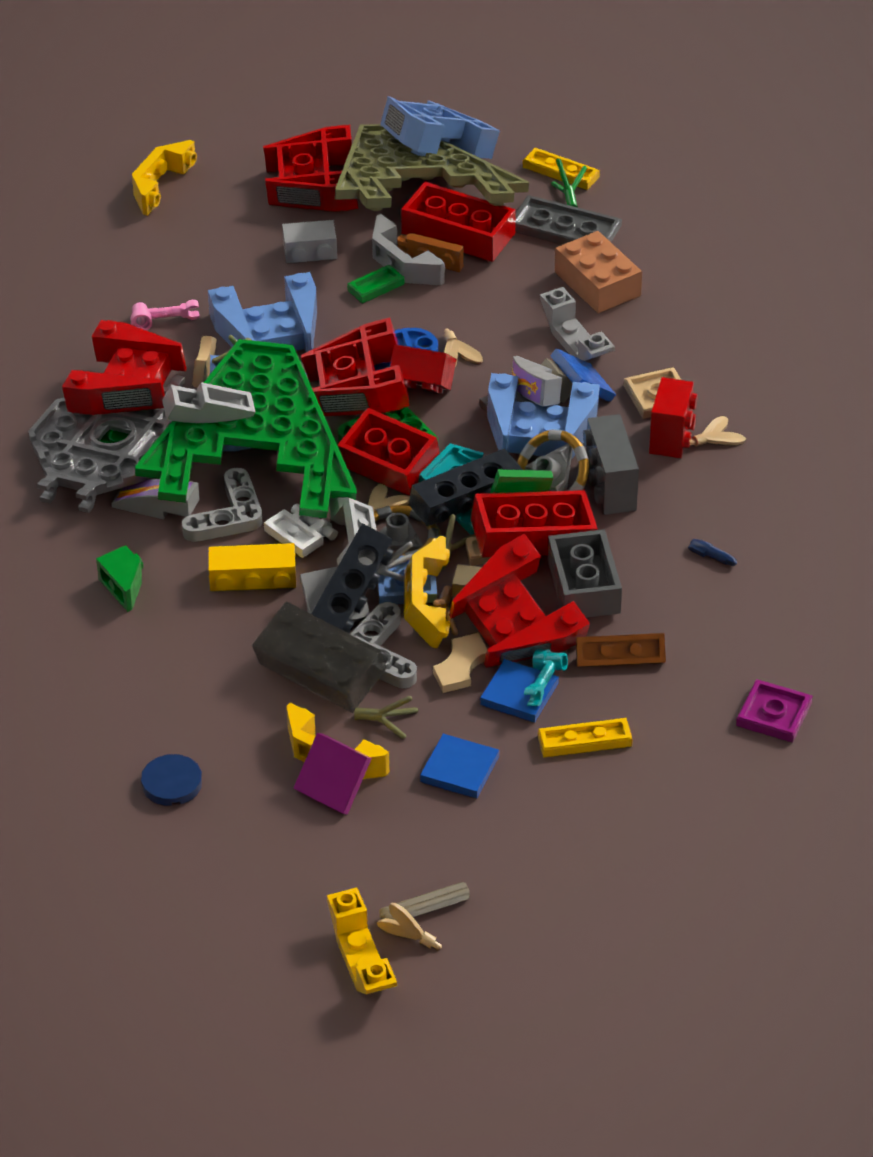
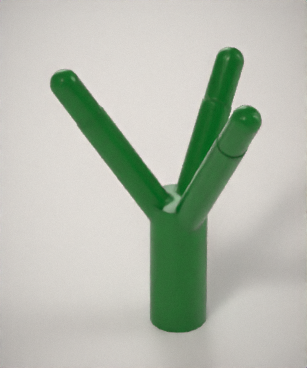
M558 158L556 163L564 187L555 181L551 184L565 194L567 205L578 208L574 191L586 172L587 167L583 166L573 184L569 185L561 159Z

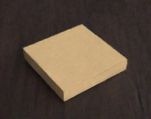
M674 367L624 378L623 386L643 419L651 417L661 377L681 380Z

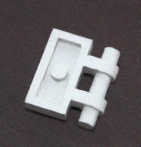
M295 504L291 509V513L284 509L265 521L264 531L282 544L295 543V553L304 558L323 545V537L326 536L328 539L334 540L338 532L332 528V524L326 519L299 516L300 505Z

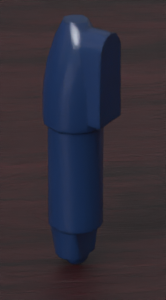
M692 539L688 546L690 551L702 557L709 556L725 565H737L736 558L714 547L709 542Z

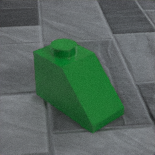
M125 545L96 558L99 581L128 612L133 609L142 585L141 569L144 566L140 556L137 553L134 554Z

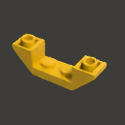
M187 140L156 147L132 173L133 194L143 215L148 216L159 205L161 194L159 193L157 180L161 175L165 174L166 170L184 175L191 166H194L197 160L194 141Z
M439 536L414 553L404 570V619L432 648H438L442 639L447 638L450 628V622L446 620V608L426 605L427 593L423 592L427 575L438 576L442 567L448 564L450 551L446 549V537Z
M289 703L287 705V724L295 758L305 762L316 736L315 715L305 708ZM364 739L355 748V750L372 758L363 779L387 776L390 772L389 751L380 745H375Z
M358 888L327 895L337 944L356 990L363 994H370L396 987L397 980L387 958H380L369 932L367 909Z

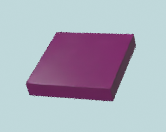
M756 679L736 719V726L793 743L812 704L813 695Z
M317 733L293 789L343 814H348L372 758L323 733Z

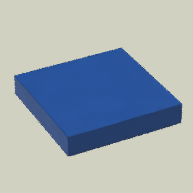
M557 348L550 355L572 383L588 382L600 385L599 398L611 402L617 395L590 363Z
M504 659L480 697V705L535 723L559 684V676L552 675L544 689L540 706H527L530 695H524L525 688L535 682L541 671Z
M442 734L420 774V782L477 799L499 759V749Z

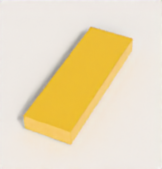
M534 148L523 159V168L562 181L556 159H561L568 182L571 185L582 167L586 166L587 170L577 186L588 190L600 177V170L538 148Z
M627 718L538 729V739L543 758L632 747L633 742Z

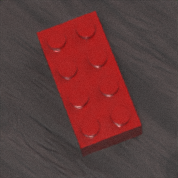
M424 182L401 209L402 234L408 235L412 233L464 246V253L493 262L515 235L516 209L504 205L495 206L487 200L428 182Z
M585 490L475 494L471 522L482 558L492 557L501 546L523 534L528 537L538 553L543 556L548 555V536L598 530Z

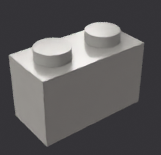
M333 220L282 224L286 263L337 259V239Z

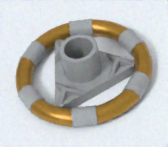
M551 429L534 436L521 451L517 462L523 470L552 471L554 478L550 487L551 491H567L573 449L579 463L577 479L569 491L583 490L589 474V458L585 447L574 435L564 430ZM549 440L567 443L527 465L528 460L542 443Z

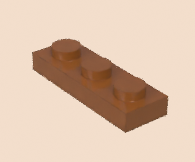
M665 633L575 637L577 667L666 662Z

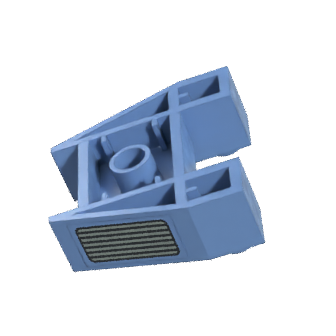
M391 96L387 98L380 123L382 127L402 144L411 148L413 154L419 156H426V153L437 154L440 141L442 140L481 159H492L500 130L485 122L427 100V104L398 101Z

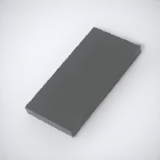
M528 195L516 212L515 232L563 245L599 231L612 242L622 226V219Z

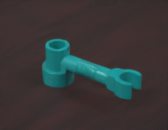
M549 649L535 650L533 668L541 672L535 682L525 688L524 695H530L527 706L541 705L544 689L555 670L565 671L567 669L568 656L566 653H553Z

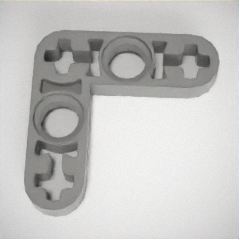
M232 468L224 474L225 491L231 507L192 514L183 519L182 532L186 540L198 542L249 532L261 527L262 509L246 470ZM235 481L241 483V486L236 487ZM239 497H248V498H250V499L247 500V501H238V500H236V499L239 498ZM250 511L251 518H248L245 512ZM220 520H226L229 522L225 525L216 524V522Z
M391 602L379 604L343 641L342 659L345 663L395 687L409 688L417 681V666L415 663L381 647L401 623L399 606ZM367 631H376L379 634L373 637L366 636L364 633ZM382 659L387 663L384 665H374L372 662Z

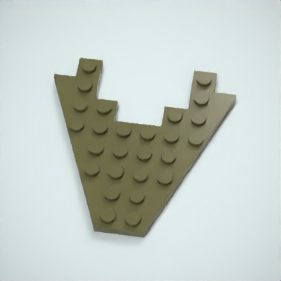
M362 124L358 128L335 188V199H360L367 209L379 211L382 208L391 207L392 197L387 191L393 188H401L402 181H407L414 177L431 180L434 177L442 176L454 188L475 185L490 204L502 206L505 203L514 202L515 193L528 192L529 182L442 140L440 141L437 154L426 153V156L413 154L411 148L402 144L380 124Z

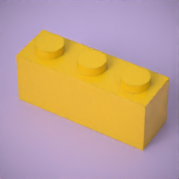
M295 543L209 547L210 591L296 588Z

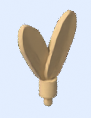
M448 328L444 330V338L447 341L444 353L455 357L456 364L458 355L471 363L480 364L483 362L479 351L457 340L453 331Z
M721 416L715 418L702 434L693 436L690 445L697 447L707 442L721 445H740L745 442L746 438L738 433L723 432L728 425V418Z
M379 484L372 490L368 505L372 506L373 511H375L376 509L392 505L407 506L410 496L397 495L386 498L388 493L387 486Z
M390 903L389 905L390 914L394 919L384 918L377 922L378 927L387 933L419 940L421 944L428 948H431V946L437 950L442 948V945L435 941L436 937L426 931L424 932L411 914L397 903Z

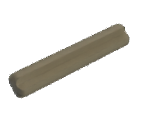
M459 882L398 902L397 904L404 907L412 917H416L468 900L470 892L465 882ZM389 905L379 910L380 919H394L390 914Z

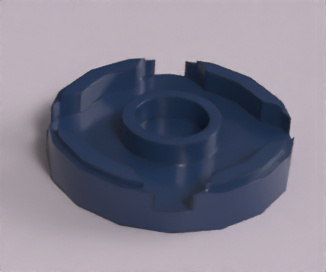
M167 754L157 757L149 762L142 771L141 785L143 792L152 802L163 806H172V803L180 802V804L187 803L196 797L202 788V771L198 763L190 757L180 754Z

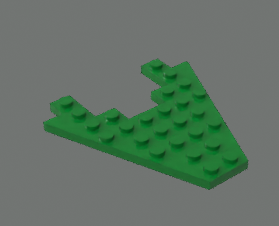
M239 339L203 382L251 392L256 411L254 416L214 423L171 421L135 466V476L160 479L158 500L186 503L192 462L221 465L223 445L277 450L279 452L276 471L304 474L299 516L327 519L329 498H351L356 500L357 489L293 345Z

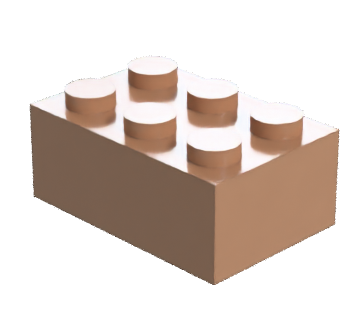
M599 231L555 248V273L597 313L641 296L642 271Z

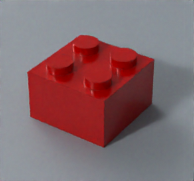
M394 344L390 367L400 366L406 388L416 389L417 385H422V389L439 394L443 393V389L451 390L456 365L455 357L443 352Z
M661 377L651 411L649 454L682 459L684 448L690 447L692 432H689V430L694 431L696 424V414H693L692 410L696 409L698 394L693 393L694 382Z

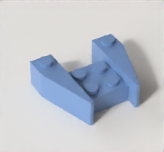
M310 272L284 276L285 302L254 306L247 309H242L234 286L208 290L209 315L215 331L231 347L234 345L228 339L229 335H232L237 340L251 338L253 341L293 345L295 351L305 349L308 352L312 350L317 319V294Z
M491 373L488 388L487 418L498 451L505 448L509 453L520 454L527 442L534 436L551 429L569 432L582 444L584 443L583 430H587V418L597 417L600 385L588 382H573L569 407L559 405L543 407L531 402H517L518 376ZM546 441L537 447L533 455L545 456L567 443L564 441ZM574 449L572 451V458L575 456Z

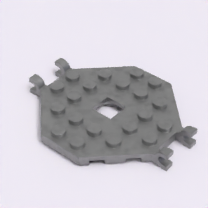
M175 375L168 387H163L164 393H167L171 385L182 387L185 383V377ZM64 397L56 399L28 431L32 446L46 475L44 479L37 483L38 489L44 490L40 496V501L51 504L56 496L58 486L78 490L76 498L83 499L78 506L79 511L89 513L94 507L97 495L141 483L148 479H155L135 476V466L171 423V420H166L164 408L88 415L67 412ZM108 430L129 434L126 439L120 442H100Z

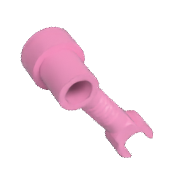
M189 300L180 306L148 309L144 303H136L132 307L131 325L149 330L152 326V319L181 316L191 320L198 319L200 317L199 311H189L191 308L199 307L198 301Z

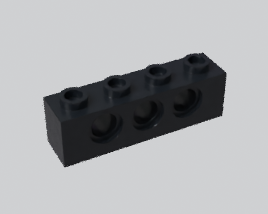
M504 448L412 485L408 505L427 527L435 523H441L450 518L452 514L466 513L472 509L475 494L490 493L498 469H523Z
M363 523L361 524L309 616L306 627L308 630L335 644H338L342 636L347 638L354 625V622L351 621L354 613L360 614L368 600L364 595L368 588L374 590L381 577V574L377 573L382 564L384 566L388 565L394 553L390 549L393 541L392 538ZM367 557L372 561V564L364 565L359 559ZM347 581H354L359 585V588L351 589L345 583ZM342 605L346 611L337 613L332 609V606Z

